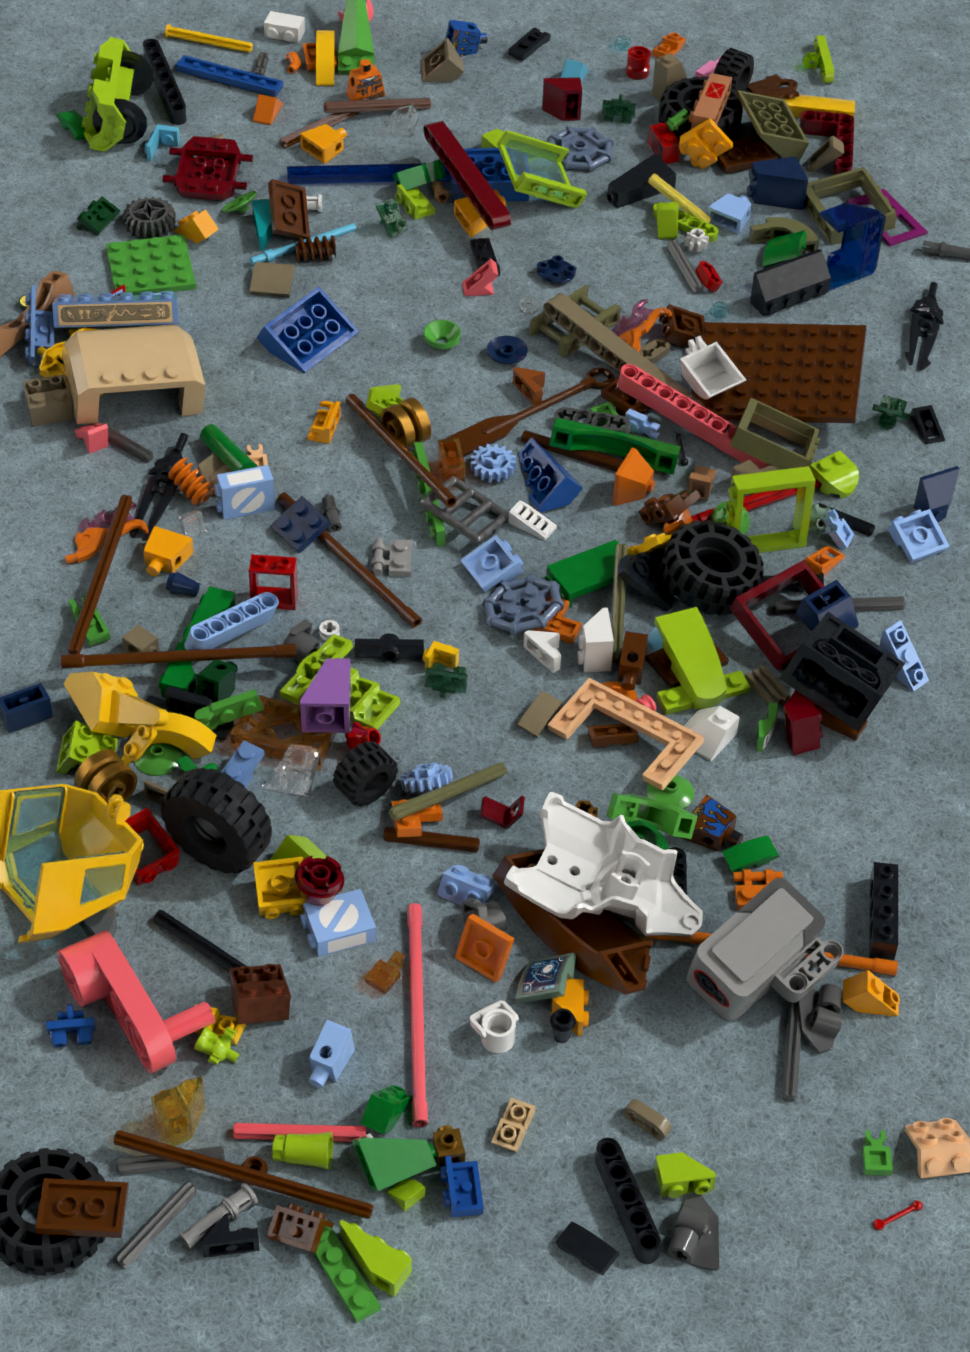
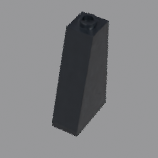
M654 154L608 184L607 200L618 209L661 194V192L648 183L649 178L653 174L658 175L675 189L676 173L657 154Z

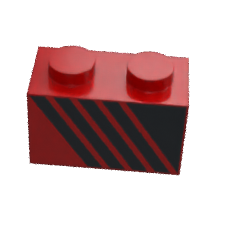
M666 123L650 125L648 144L654 154H657L666 164L679 162L680 142L673 131L668 128Z

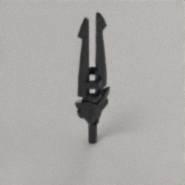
M936 282L930 283L927 297H924L922 300H916L914 306L910 309L911 312L916 314H912L909 351L905 352L908 364L911 366L914 360L918 337H926L919 368L921 371L931 364L928 356L940 328L939 324H944L942 318L943 310L939 308L935 297L938 287ZM920 328H928V331L923 332Z
M186 433L180 434L174 449L164 458L158 459L154 463L155 467L148 472L149 475L154 476L148 479L136 519L143 521L155 493L160 494L161 499L148 526L149 532L144 535L145 541L149 539L154 526L162 517L178 488L174 484V480L168 477V474L172 467L179 460L183 459L182 451L188 439ZM159 483H166V487H160ZM139 528L130 531L132 538H135Z

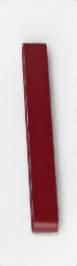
M443 121L424 125L425 139L488 228L492 231L510 226L511 216L509 211Z

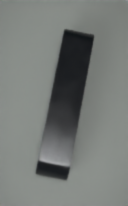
M603 1138L597 1143L596 1167L636 1259L641 1263L651 1264L659 1256L660 1235L620 1144L613 1138ZM613 1176H619L622 1179H615ZM623 1199H630L632 1202H625ZM633 1222H640L642 1225H635ZM648 1245L651 1246L652 1249H646L642 1246Z

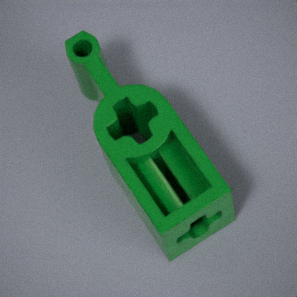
M438 159L397 172L393 175L396 187L401 184L407 191L444 179L446 174L441 160Z

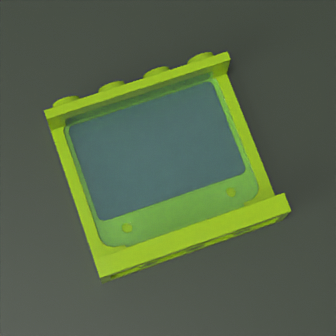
M506 130L498 141L497 146L515 191L573 208H578L587 197L586 190L570 185L561 163L569 152L568 148Z

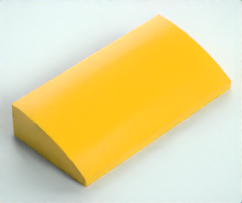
M799 94V97L791 99L782 98L786 101L796 118H800L801 113L806 110L849 114L854 117L855 100Z

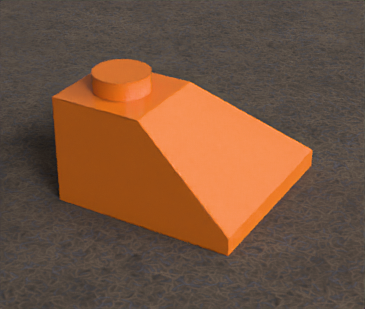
M631 448L615 474L613 505L617 506L645 499L648 492L652 493L656 483L653 480L654 470L635 448Z

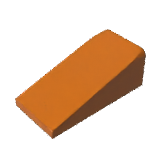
M827 545L806 557L804 561L815 575L823 572L825 576L845 558V555ZM826 553H832V554H834L836 557L832 558V557H830L829 555H827Z

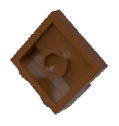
M668 304L666 308L671 311L672 316H659V322L663 323L662 335L666 336V341L672 345L685 347L688 341L693 339L696 345L695 337L701 336L702 325L705 322L704 316Z
M618 378L601 390V397L615 405L616 412L621 416H625L629 409L644 415L648 409H652L620 390L617 386Z
M683 490L675 495L673 493L665 494L659 499L652 497L644 502L645 506L638 512L641 519L648 526L671 521L696 502L700 495L697 490L689 492Z

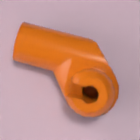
M289 52L286 55V59H289L288 63L291 64L287 67V72L294 74L301 66V61L296 52Z

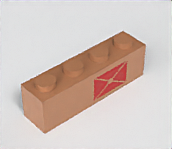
M710 73L708 80H704L703 88L699 92L698 101H695L694 109L689 116V122L692 123L691 129L709 118L716 125L718 124L731 92L732 77Z

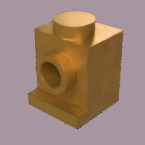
M444 1125L439 1127L436 1132H433V1147L437 1155L438 1170H440V1166H445V1156H451L452 1163L465 1162L466 1153L459 1128L453 1129L450 1125Z

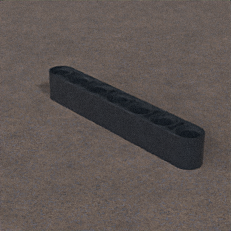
M146 39L143 41L144 58L150 62L154 70V84L170 122L175 125L184 124L187 121L186 104L160 43L156 39Z

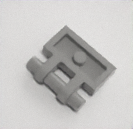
M376 538L372 546L374 558L372 559L371 566L373 573L381 575L382 570H389V576L411 577L412 540L390 539V546H385L382 538ZM383 555H389V560H384Z

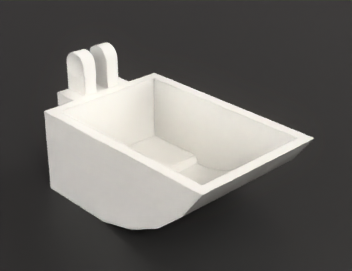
M701 336L695 337L696 345L693 339L688 341L689 348L685 349L687 356L680 358L682 376L699 397L709 399L746 381L745 377L717 342L707 346Z

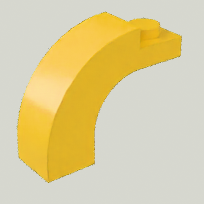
M168 712L169 719L167 724L156 728L157 736L150 744H171L182 749L192 759H198L212 752L217 735L207 726L191 717ZM136 726V727L133 729V731H132V733H131V737H132L133 734L136 732V730H137V728H138L139 726Z

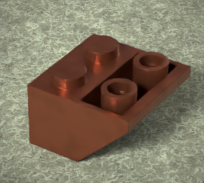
M281 964L230 968L232 1004L237 1024L289 1020L291 994Z

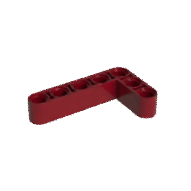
M803 111L800 116L799 126L804 134L834 136L844 144V154L834 160L833 176L851 171L853 166L854 117L841 113Z

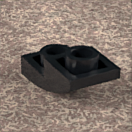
M573 1221L570 1222L555 1241L558 1248L578 1258L583 1266L602 1276L619 1256L618 1251Z

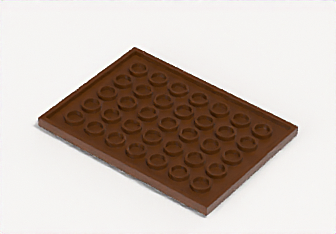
M703 322L702 340L707 346L717 342L745 377L746 381L709 399L699 397L691 389L692 400L725 420H740L750 398H753L803 422L856 423L867 327L866 325Z

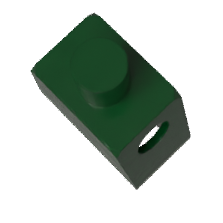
M214 659L198 674L197 695H203L212 699V703L229 698L235 690L237 665L231 661L224 662Z

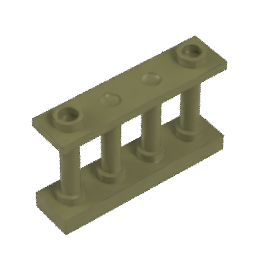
M587 285L567 296L577 305L583 304L598 315L594 318L608 329L620 322L621 307L614 304L608 309H604L588 299L589 286ZM545 312L530 320L529 335L534 336L541 331L558 342V354L563 358L584 345L570 333L562 336L550 328L549 325L553 324L554 321Z

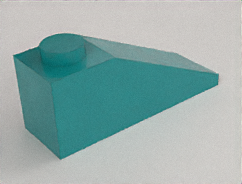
M252 200V212L259 249L264 251L273 235L270 200Z

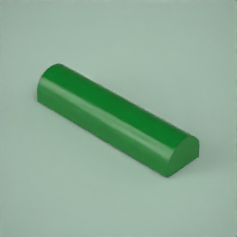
M209 424L202 429L199 436L200 440L232 471L258 467L216 425Z

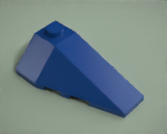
M532 437L518 453L522 470L528 473L529 479L525 482L526 486L532 489V493L529 494L530 501L540 512L570 505L583 487Z

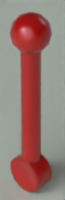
M915 1200L911 1206L884 1220H875L874 1228L879 1231L883 1230L884 1226L914 1210L920 1211L923 1207L922 1202Z

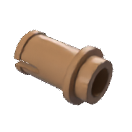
M434 181L431 184L434 198L439 203H445L448 200L449 193L444 189L441 181Z

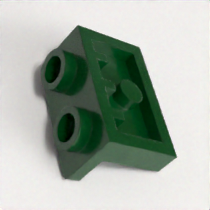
M101 196L97 202L93 200L90 203L87 212L82 211L77 218L79 222L76 229L80 230L82 226H85L96 236H99L119 215L121 210Z

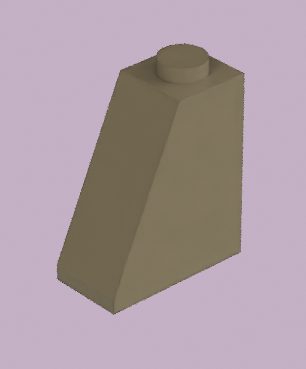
M670 53L655 59L652 96L659 101L668 86L675 81L687 78L681 61Z

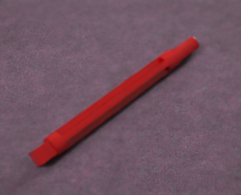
M815 478V488L820 487L822 484ZM798 488L759 492L746 496L743 500V507L747 512L797 495ZM715 508L692 515V521L710 520L712 511Z

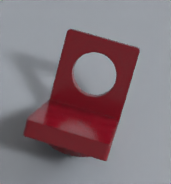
M521 795L508 807L484 796L481 803L480 817L509 829L523 816L525 797Z

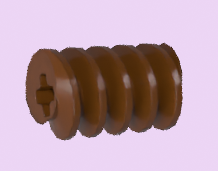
M331 235L328 241L326 236H323L321 242L318 236H315L313 242L310 237H307L306 242H304L302 237H299L298 243L295 241L297 263L300 262L301 257L304 258L305 262L308 261L309 256H311L313 262H315L317 256H319L321 261H323L325 255L329 261H331L332 255H335L336 258L335 237Z

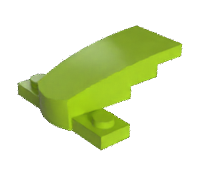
M697 607L655 617L654 624L663 639L662 647L672 662L671 670L681 686L657 692L656 698L665 715L690 708H710L722 702L723 699L750 692L751 687L741 670L723 674L715 645Z
M332 634L317 652H313L302 660L296 674L280 690L281 698L300 705L302 696L327 658L343 659L353 648L352 641ZM351 668L350 722H358L364 727L369 726V728L378 730L401 704L400 697L380 690L379 683L359 677L358 670Z

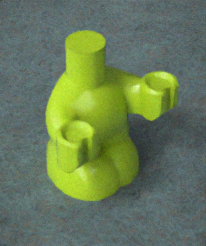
M228 1026L222 1036L213 1033L211 1029L205 1027L194 1047V1050L210 1056L208 1062L216 1066L225 1059L235 1063L240 1055L231 1049V1040L236 1031Z

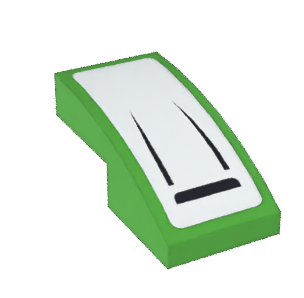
M768 703L766 720L759 719L756 751L761 752L772 737L778 712V703Z

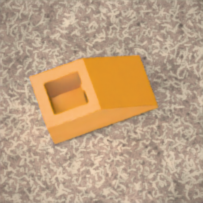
M205 209L200 213L196 210L178 221L179 226L173 231L184 235L185 238L198 244L216 232L218 227Z
M869 970L843 980V1002L856 1012L899 1016V994Z
M567 979L565 995L552 998V1014L558 1009H568L575 1016L576 1024L572 1032L577 1036L583 1035V1027H588L589 1011H584V1005H588L589 990H584V979Z

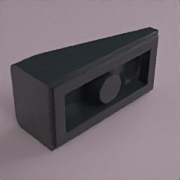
M932 405L913 408L909 416L925 444L945 441Z

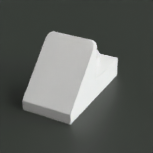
M530 630L524 632L523 647L552 673L560 669L561 654L557 650L559 648L560 634Z

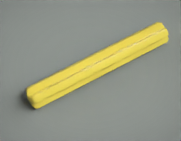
M653 174L649 178L648 183L672 202H678V206L683 211L705 222H711L712 218L658 175Z

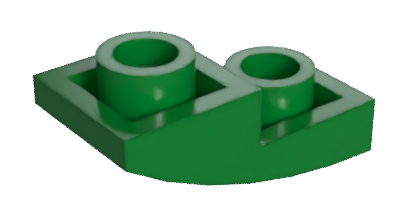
M74 110L57 113L56 116L64 130H70L75 140L85 138V128L81 127L83 117Z
M768 835L745 841L722 851L732 872H741L743 869H747L755 864L758 868L779 857Z

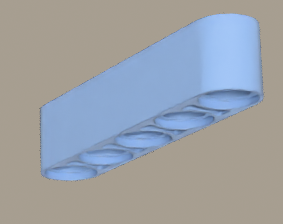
M264 592L192 626L184 644L185 649H213L267 623L272 619L278 606V598L272 593Z

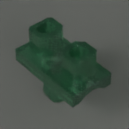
M619 94L618 99H611V101L603 100L602 114H604V121L614 122V116H621V123L631 124L632 119L636 115V103H629L630 101L623 100V94Z
M393 198L375 206L381 218L379 223L380 225L384 224L390 238L408 230V224L399 212L398 202L394 201Z
M883 394L880 405L874 404L872 408L874 411L882 412L879 418L880 427L885 430L893 429L897 422L896 417L908 420L910 414L904 412L908 401Z
M434 662L431 668L427 667L425 687H430L434 691H440L441 699H445L447 693L455 694V692L466 694L468 674H466L465 667H454L453 672L445 671V665Z

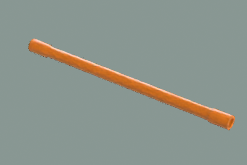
M697 931L691 937L672 935H649L645 937L701 944L711 933ZM824 952L828 958H834L831 953ZM843 954L837 966L896 976L898 961Z

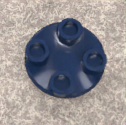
M555 255L552 259L538 262L536 271L538 276L545 281L566 283L575 277L576 267L564 261L562 256Z

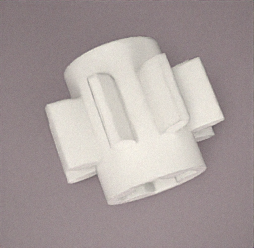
M693 229L691 232H687L684 246H689V251L693 252L706 250L709 236H705V232L701 229Z

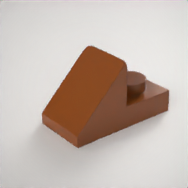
M519 367L513 368L512 383L532 405L541 402L543 396L542 387L545 384V373Z

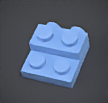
M930 509L923 512L921 510L914 511L906 518H903V516L897 517L891 521V525L888 528L896 547H902L910 563L940 553L950 547Z
M497 535L461 559L464 567L484 592H487L501 581H511L524 572L521 567L524 563L517 554L512 555V548L506 540L501 541Z

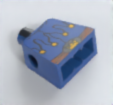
M449 20L446 38L450 40L460 57L476 54L478 45L487 43V34L481 33L475 23Z

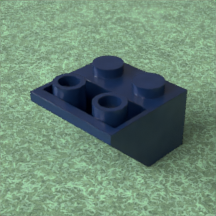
M837 580L803 598L796 612V615L811 632L827 612L853 629L859 626L852 597Z
M34 682L0 695V718L8 733L53 717L50 697L41 682Z

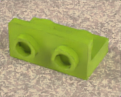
M401 184L397 185L396 201L398 204L403 205L408 215L417 220L435 214V207L417 187L406 191Z

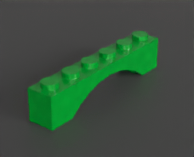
M558 417L553 425L549 446L566 450L600 451L623 457L627 456L631 448H635L653 470L673 475L681 447Z
M209 586L206 594H202L198 609L193 611L191 623L185 627L183 639L177 643L175 651L186 650L184 644L192 626L236 606L235 592ZM191 662L167 663V670L164 675L160 676L158 682L163 698H165V691L168 686L191 693L194 692L196 680Z

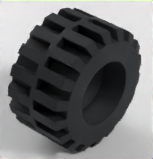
M729 48L720 57L714 74L732 77V89L745 91L753 75L754 58L750 54Z
M373 741L364 742L351 749L341 759L334 771L333 783L353 805L363 807L378 800L392 786L397 777L398 764L378 743Z

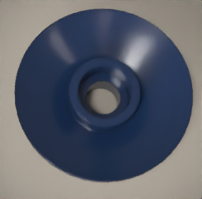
M499 336L492 339L487 345L488 356L501 364L518 363L528 353L526 343L514 336Z

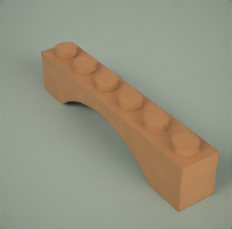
M52 271L40 281L36 291L35 310L53 312L52 303L55 298L59 297V294H71V297L74 295L67 273ZM29 306L13 321L0 325V358L25 337V329H28L29 323H25V313L29 311Z

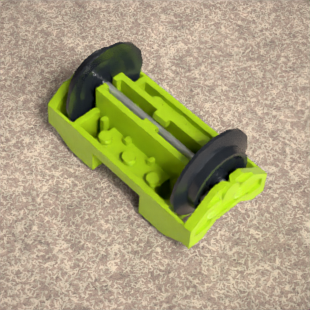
M109 37L108 41L100 45L99 53L95 52L93 64H96V68L91 70L90 79H93V83H89L87 97H90V101H86L84 111L88 115L87 117L83 116L81 126L85 128L84 137L90 145L89 149L103 152L116 144L134 143L143 137L147 129V118L143 110L135 103L129 101L130 95L138 96L150 89L154 81V70L149 61L142 55L132 52L125 40Z

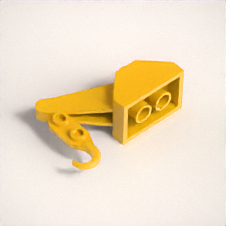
M80 672L70 673L63 683L91 731L126 738L129 737L135 726H139L124 746L122 760L127 765L142 757L145 750L157 736L156 728L164 726L168 722V712L138 698L132 682L125 677L120 678L107 673Z

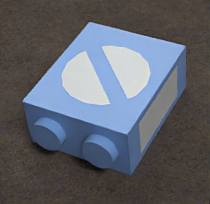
M268 465L217 475V484H214V489L218 500H215L217 512H222L224 520L275 510L274 479Z
M361 889L336 895L326 905L303 904L304 914L300 915L303 929H308L310 933L307 934L309 946L311 949H316L318 957L376 941V926Z

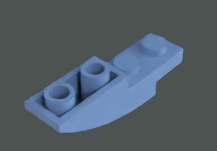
M243 740L221 773L231 776L232 779L239 781L246 788L254 778L253 771L265 755L264 750Z

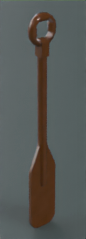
M593 368L587 373L586 379L580 381L579 384L513 415L487 418L447 437L444 440V448L454 457L469 455L474 450H479V446L485 447L487 444L506 437L519 421L592 387L604 389L615 380L614 374L606 368ZM598 373H604V376L608 379L603 382H596L593 377L598 375Z

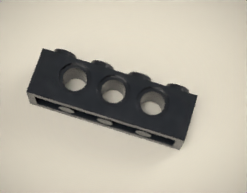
M874 862L870 875L869 958L895 960L898 948V864Z

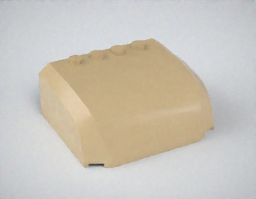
M177 325L77 331L63 345L62 358L77 424L98 423L99 396L102 393L179 388L178 403L181 415L188 416L203 413L205 382L192 336Z

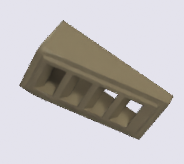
M831 136L808 159V171L814 172L844 154L843 142Z

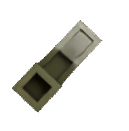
M783 217L766 218L763 224L751 225L749 242L752 245L805 230L807 232L806 249H802L801 253L803 251H809L810 253L818 250L819 239L805 224Z

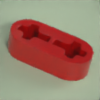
M700 261L695 269L696 274L708 290L717 292L722 285L721 278L710 263Z

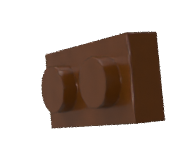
M624 723L588 727V737L592 747H606L607 745L617 744L628 745L638 742L637 730Z

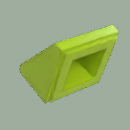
M409 1177L388 1190L387 1194L405 1212L425 1197V1187Z

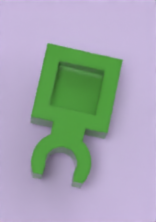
M866 1130L864 1142L867 1146H863L862 1150L864 1175L891 1176L893 1171L890 1147L883 1146L886 1139L885 1131H880L879 1139H873L870 1135V1130Z

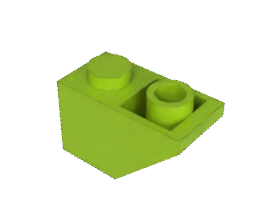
M679 1152L656 1156L654 1171L661 1197L678 1198L683 1194L694 1192L702 1195L710 1190H714L715 1172L685 1153Z

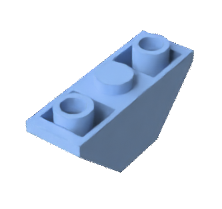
M898 620L883 630L879 646L905 663L896 679L912 692L928 682L929 679L902 621Z

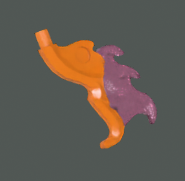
M648 299L640 300L633 306L630 318L626 319L624 316L621 318L620 330L618 332L612 329L613 333L638 352L641 348V336L648 333L656 319L661 315L672 316L671 311L667 308H657L655 310L645 308L644 305L648 303Z
M132 502L131 508L137 507V504ZM116 508L108 515H105L104 509L101 510L91 523H89V518L87 517L82 520L80 527L83 533L78 532L75 536L78 549L75 553L65 556L67 564L83 562L99 552L106 540ZM128 514L121 536L136 528L141 529L144 534H147L149 532L148 527L144 521L135 519Z

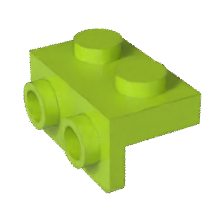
M392 384L370 387L366 408L374 411L377 416L381 417L384 408L394 404L398 405L400 401L404 400L399 397L401 385Z

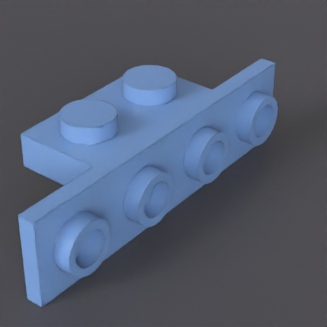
M33 285L31 286L30 293H26L25 305L29 306V311L25 313V323H29L28 329H25V341H28V347L25 346L24 359H28V367L33 365L35 350L39 347L41 348V346L47 350L54 345L53 312L35 310L36 286Z

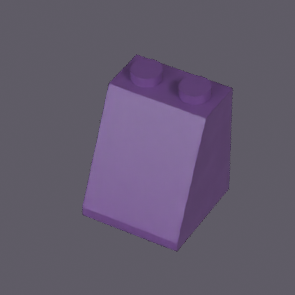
M327 658L300 700L302 732L349 733L351 705L350 659Z

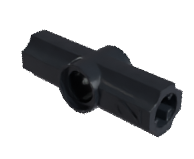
M390 633L382 635L380 639L355 638V658H377L383 663H386V661L396 663L399 659H422L424 653V639H399L397 635Z

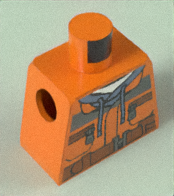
M368 59L361 60L360 67L352 69L349 73L346 95L351 101H358L364 98L373 100L385 96L381 73Z

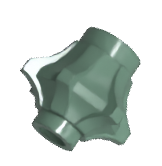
M818 503L813 504L808 531L815 532L817 536H821V532L827 527L823 522V518L829 517L826 513L831 510L829 507L821 508Z

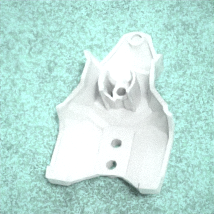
M554 792L548 794L540 813L545 850L538 864L534 867L517 868L512 866L504 880L506 886L559 918L574 919L582 912L600 915L603 910H608L634 918L636 926L645 936L672 935L691 937L700 929L703 921V911L683 892L673 877L677 857L676 850H663L644 839H640L627 825L623 815L617 816L612 821H602L565 802L563 796Z

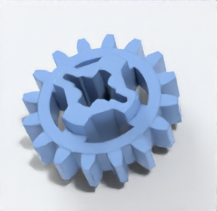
M487 444L486 448L479 446V451L474 450L473 456H470V470L474 471V476L480 475V480L487 478L490 483L493 479H496L497 482H500V478L508 480V475L513 476L514 470H516V455H512V450L506 451V446L499 448L498 444H495L494 447Z
M436 762L418 764L414 766L415 769H412L411 772H405V775H401L400 778L402 790H405V792L411 791V793L415 792L416 794L427 793L453 781L451 767H448V765L442 766V764L438 765Z

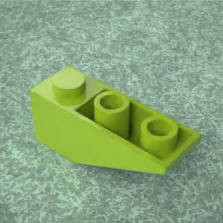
M341 1219L339 1222L340 1237L370 1284L395 1297L412 1272V1258L401 1249L396 1250L387 1245L382 1238L367 1234L357 1224H349Z

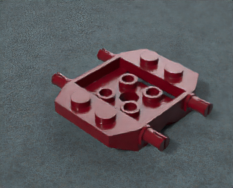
M193 136L181 148L170 147L169 155L181 156L177 174L174 176L163 174L162 182L174 183V187H176L181 197L225 200L234 194L235 189L247 190V182H238L236 177L241 162L253 163V154L240 153L235 140ZM203 156H207V157H218V158H216V159H206V158L203 157Z

